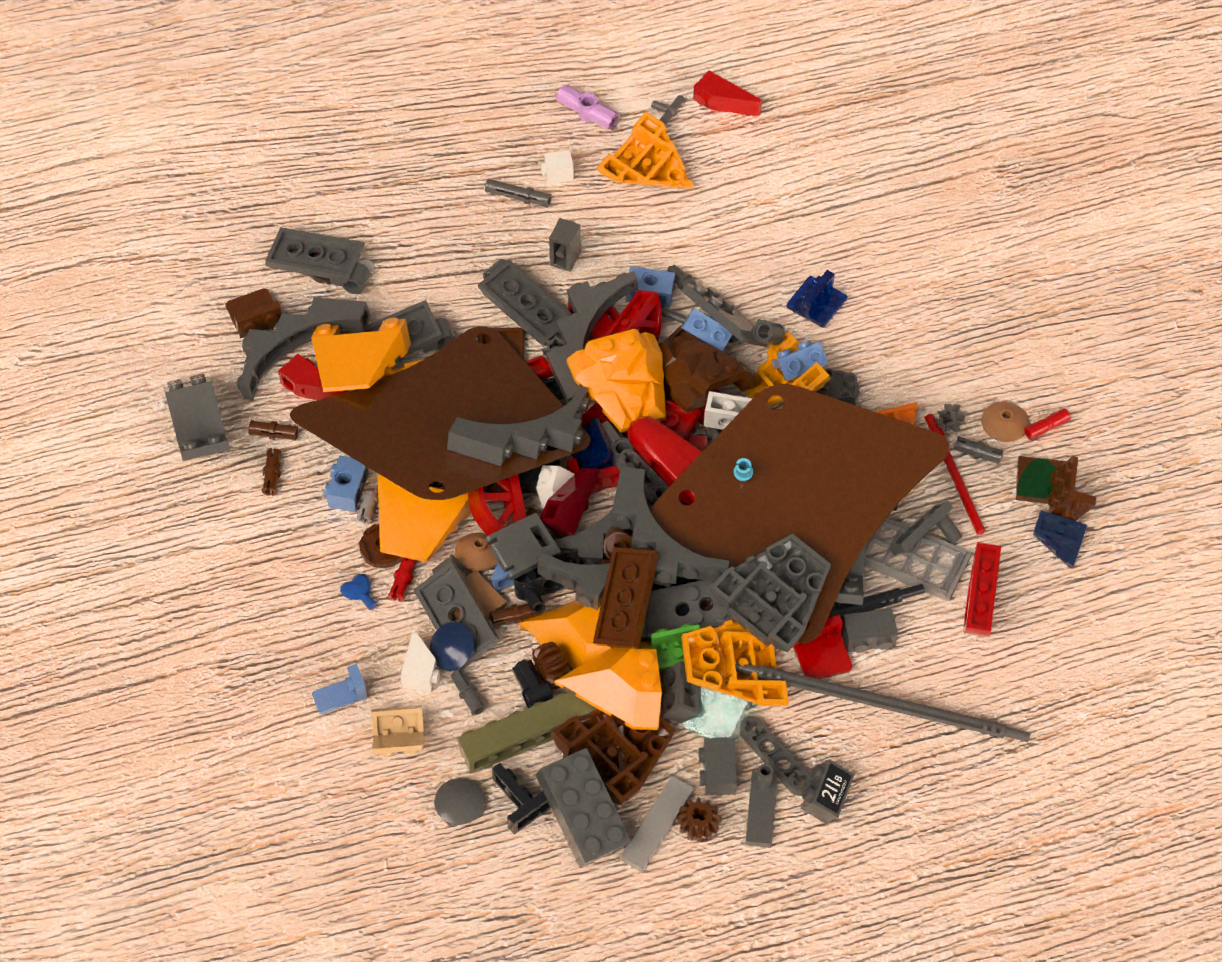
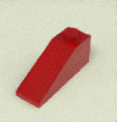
M710 70L694 85L693 100L710 110L759 116L761 114L762 99Z

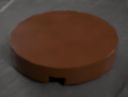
M374 524L364 531L359 541L361 557L367 564L383 569L393 567L402 561L403 557L380 552L379 524Z

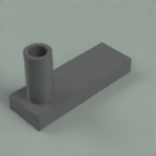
M948 500L935 504L901 535L889 549L894 555L907 552L935 525L939 527L951 544L957 542L963 535L947 515L953 509V506Z
M761 764L758 767V772L752 771L746 846L771 848L777 774H773V768L769 764Z

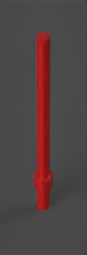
M926 415L925 420L930 431L939 433L946 438L943 429L938 426L934 415ZM949 451L944 459V463L976 534L981 535L986 530Z

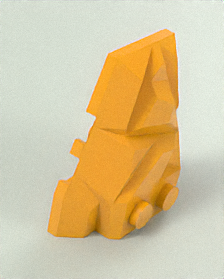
M631 329L589 341L585 349L576 351L567 358L566 363L574 381L578 386L582 385L588 388V397L592 401L596 400L603 408L602 412L620 432L627 431L630 423L638 417L650 416L658 421L666 419L663 356L653 334L646 332L640 334L637 329Z
M732 620L725 621L723 625L715 628L708 626L682 635L688 683L762 706H788L786 681L759 680L755 672L749 675L736 671V661L742 667L745 664H751L759 667L760 665H765L766 667L770 666L777 669L774 646L772 644L770 646L764 645L740 624Z

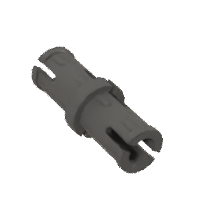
M961 436L957 437L954 446L955 451L972 455L977 460L981 458L998 465L1004 451L984 445L982 441L975 442Z

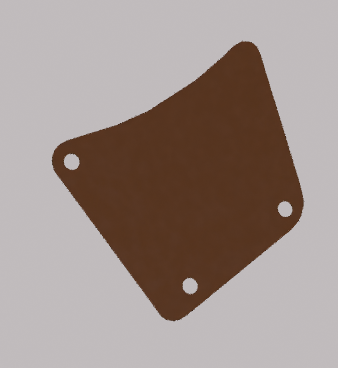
M484 326L473 327L465 331L433 355L403 371L378 380L370 388L355 389L304 403L293 408L290 412V418L297 425L406 491L428 500L455 498L586 449L591 441L590 435L581 426L584 435L580 445L576 444L572 453L561 449L554 451L545 450V452H540L536 460L512 452L511 457L506 458L502 466L447 450L448 433L457 417L488 424H514L545 417L564 407L497 330ZM480 334H486L491 337V342L481 344L477 342L476 337ZM435 481L442 482L445 485V490L435 493L429 489V485Z
M777 384L767 387L755 395L658 498L650 512L663 531L677 543L704 557L729 560V568L732 566L734 568L752 555L754 557L759 555L767 547L791 534H794L828 561L831 567L809 618L810 626L796 642L808 643L816 639L822 632L843 582L864 546L898 503L934 468L943 462L949 453V442L939 433L802 387L791 384ZM778 395L782 397L784 405L781 409L772 410L769 408L768 399L771 396ZM741 458L748 459L752 464L753 475L748 481H739L734 476L736 462ZM690 490L694 493L695 500L691 505L680 503L679 494L682 491Z

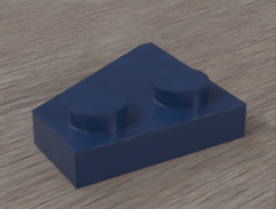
M1041 510L1033 535L1065 565L1073 569L1087 525Z

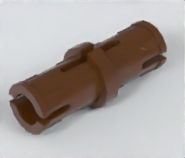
M251 420L249 423V435L266 436L271 440L282 438L296 441L298 426L278 424L277 421L267 423Z
M270 448L266 453V466L262 470L264 476L262 493L270 496V490H272L271 495L275 496L277 494L278 478L281 476L280 460L282 452L274 448V454H272V448Z
M528 603L518 606L517 604H512L509 608L490 611L493 627L511 622L516 624L520 623L521 620L541 615V613L533 614Z

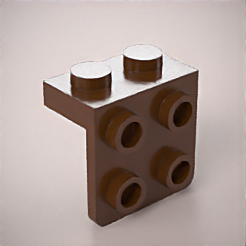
M266 288L237 297L225 303L240 339L247 336L249 329L266 330L274 327L279 322L282 314L278 301H273Z
M1072 456L1067 461H1064L1059 468L1052 472L1050 477L1052 490L1047 500L1049 513L1073 521H1077L1095 507L1097 498L1075 491L1078 457Z

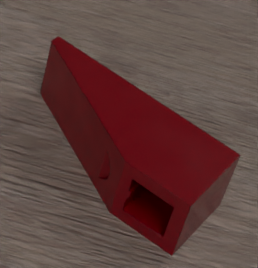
M581 468L546 502L540 517L543 524L557 534L574 536L600 470Z

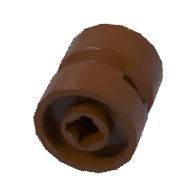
M611 527L607 531L603 548L608 559L611 560L613 547L632 548L633 531L631 529Z

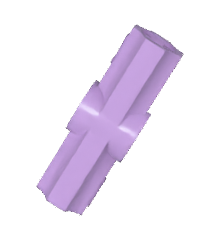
M563 84L556 95V101L578 112L579 118L583 121H593L608 130H612L619 120V113L598 102L597 97L592 93H582L568 84Z

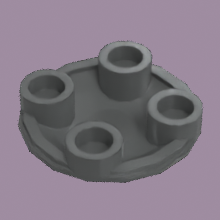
M829 368L824 369L831 379L822 388L817 390V393L832 398L853 397L856 400L859 394V384L854 373L833 371Z
M456 778L449 780L441 785L436 792L434 800L435 809L441 819L445 820L447 825L451 827L471 823L484 813V792L477 783L470 779Z

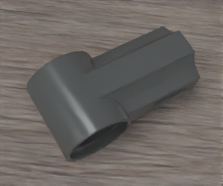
M606 421L596 429V436L612 456V462L615 466L616 458L623 450H633L629 440L622 435L612 422Z

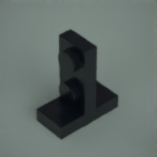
M501 763L492 768L493 781L518 808L507 817L508 829L514 835L551 809L543 791L533 798L525 786L521 787L516 782L517 778L511 769H505Z

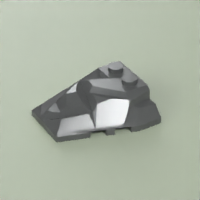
M791 534L767 547L755 557L752 555L734 568L732 566L725 570L710 587V591L716 600L724 605L726 614L764 645L770 646L772 644L778 650L788 652L805 632L831 564L794 534Z

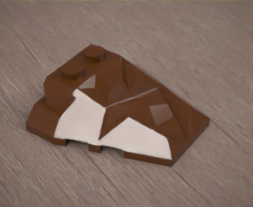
M690 333L658 343L663 356L664 382L671 387L670 395L672 399L686 413L704 407L708 392L734 383L742 392L761 385V380L747 366Z
M599 709L592 711L591 715L579 718L574 716L569 718L551 733L556 747L563 753L562 759L587 748L612 802L618 805L624 804L641 790L676 732L661 715H659L657 730L631 729L624 725L625 721L613 714L609 716Z

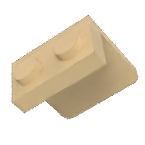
M422 705L371 709L373 753L380 756H390L394 752L403 751L405 754H416L419 750L424 749Z

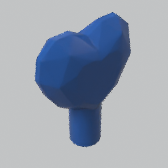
M357 574L353 577L352 581L341 585L340 592L344 597L351 600H361L369 610L374 609L377 605L369 595L371 583L369 577L365 574Z

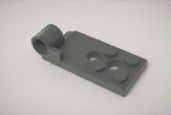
M280 227L265 260L266 267L328 278L332 285L342 286L347 292L352 294L362 293L370 275L368 267L358 263L365 247L364 242ZM295 248L300 249V250H299L298 252H296V253H289L290 251L294 250ZM316 252L321 253V254H320L319 256H317V257H311V256H310V255H312V254H314V253H316Z
M499 259L483 272L484 280L478 284V288L486 298L543 347L546 346V340L550 341L555 335H559L556 321L560 320L564 315L572 314L510 260ZM528 300L532 305L525 306L520 301ZM544 314L548 317V320H541L537 315Z
M685 284L681 290L741 342L767 347L768 345H778L784 339L785 331L781 324L758 319L755 325H753L734 309L735 305L726 299L723 300L719 297L720 292L712 287L707 289L700 284Z
M426 300L368 325L366 332L379 331L382 322L388 318L406 319L411 341L406 355L422 348L424 353L435 348L440 350L456 338L448 320L445 318L435 319Z
M451 555L432 570L433 575L416 587L414 592L436 630L449 622H459L467 626L468 629H472L476 654L463 667L459 668L464 669L501 640L469 587L471 584L466 577L467 573L464 566L455 556ZM460 609V618L457 621H453V612Z
M702 580L654 590L650 594L640 642L650 643L651 634L660 629H678L684 624L700 625V629L708 626L715 628L723 625L725 621L732 620L735 622V620L726 614L724 605L716 600L710 591V587L714 582ZM706 599H711L714 603L709 611L701 610V603ZM682 604L689 606V612L685 616L677 615V608Z

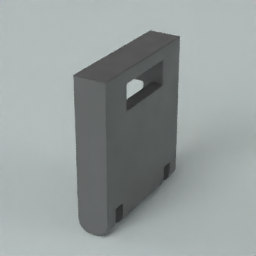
M537 513L485 538L488 545L492 544L490 550L504 573L513 569V567L515 568L507 574L509 580H513L538 568V558L542 552L555 558L560 557L561 553ZM536 530L547 546L541 547L533 534Z

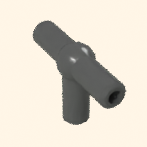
M678 95L671 105L654 100L651 108L664 113L659 120L666 126L670 119L677 114L685 98L682 95Z

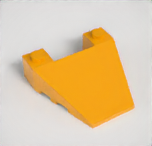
M388 318L383 321L379 331L341 334L339 325L322 324L316 327L311 337L324 392L370 388L384 375V369L387 366L392 368L396 364L395 359L398 356L403 358L407 354L411 345L406 319Z
M378 474L380 552L428 562L445 543L446 537L450 533H454L458 528V524L463 519H467L471 514L468 493L446 500L423 499ZM429 487L435 493L444 491L443 489Z

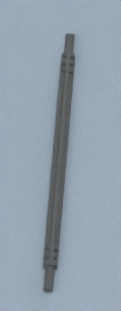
M738 661L735 664L737 672L749 675L755 672L759 680L786 681L787 686L964 728L1001 739L1008 737L1029 742L1030 732L1006 727L1004 723H997L996 721L980 719L807 677L770 666L760 665L759 667L745 664L742 667Z

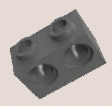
M680 661L663 671L661 716L681 724L699 715L700 686L687 682L685 662Z

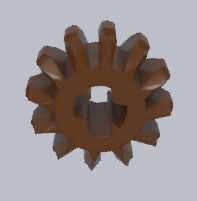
M553 641L543 643L532 651L535 667L542 680H545L548 685H553L555 680L569 673V666L567 665L564 653L561 652L560 647Z
M700 797L697 798L696 803L688 799L686 802L687 807H680L677 823L681 825V834L687 833L688 840L695 836L700 843L703 836L710 840L712 833L717 834L719 831L718 824L721 823V816L718 815L719 809L717 806L711 807L710 799L705 803H701Z

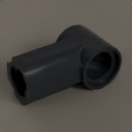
M524 659L512 668L528 708H531L537 702L553 699L548 683L545 680L542 681L532 660Z

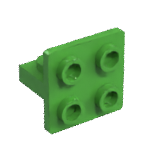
M684 624L678 629H660L651 634L650 644L657 652L659 672L680 661L684 662L681 637L685 633L700 629V625Z

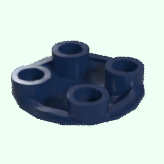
M449 622L435 631L430 640L429 651L436 659V666L451 672L463 667L469 659H472L476 654V647L474 646L473 635L467 626L459 622Z

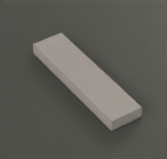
M674 776L670 778L632 838V842L621 855L622 862L642 873L644 872L680 815V807L685 806L688 799L692 796L694 787Z

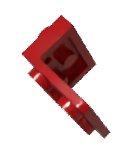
M829 615L822 632L813 641L796 643L793 646L803 676L824 679L852 670V663L841 637L843 622L840 615ZM810 622L807 623V627L805 630L809 628Z

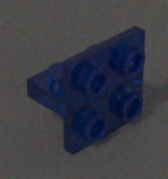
M826 270L822 276L817 278L809 276L787 302L786 308L824 328L846 302L847 295L833 288L835 274Z
M594 418L584 428L590 435L591 441L589 446L572 454L573 459L576 458L579 470L581 468L599 470L615 466L612 462L613 453L601 422L598 418Z

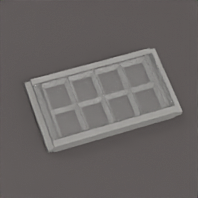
M887 517L866 544L864 566L909 586L923 584L926 593L949 601L972 554L967 552L968 550L926 533L907 552L894 555L889 547L911 526Z

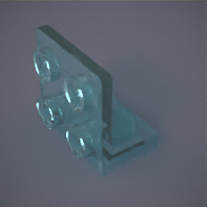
M700 686L699 715L683 722L682 726L705 738H732L743 712L749 711L753 702Z

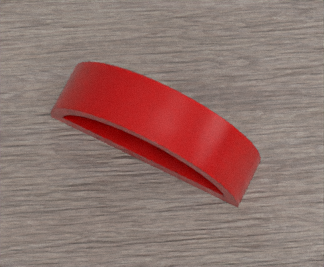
M638 290L604 337L637 329L640 334L644 332L653 334L658 343L662 324V310L658 293Z
M518 474L496 482L500 485L501 493H484L483 487L468 492V502L472 516L478 526L488 536L505 528L504 524L506 521L509 526L527 517ZM503 501L505 510L498 520L491 513L486 502Z
M980 542L976 544L967 594L963 633L984 637L990 636L1002 546Z

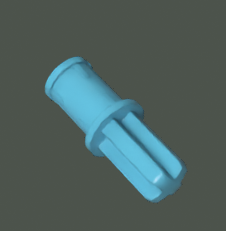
M741 458L736 462L734 476L739 481H748L753 475L752 464L748 459Z

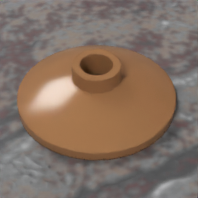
M996 402L989 405L984 410L981 420L984 431L993 439L1003 442H1011L1021 438L1025 434L1024 428L1029 424L1025 411L1011 402Z
M471 533L458 541L455 547V556L465 568L474 571H485L497 565L498 561L490 550L492 544L488 545L485 541V538L488 536L486 533Z

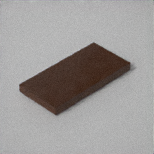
M613 547L593 644L639 649L659 552L647 549Z

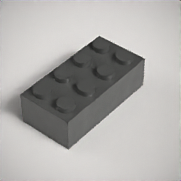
M587 748L549 764L535 774L579 868L623 849L632 842Z

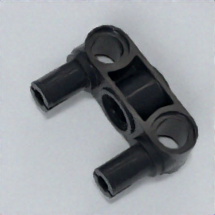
M564 553L557 558L563 562L581 564L580 557L575 553ZM538 568L513 579L515 596L520 600L526 601L533 614H539L545 610V603L540 596L565 588L553 580L543 578L538 574Z

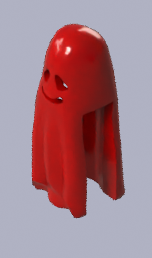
M650 416L638 417L627 428V437L632 447L669 487L703 452L686 441L678 433ZM684 490L679 494V499L685 505H691L695 500V495L690 490Z

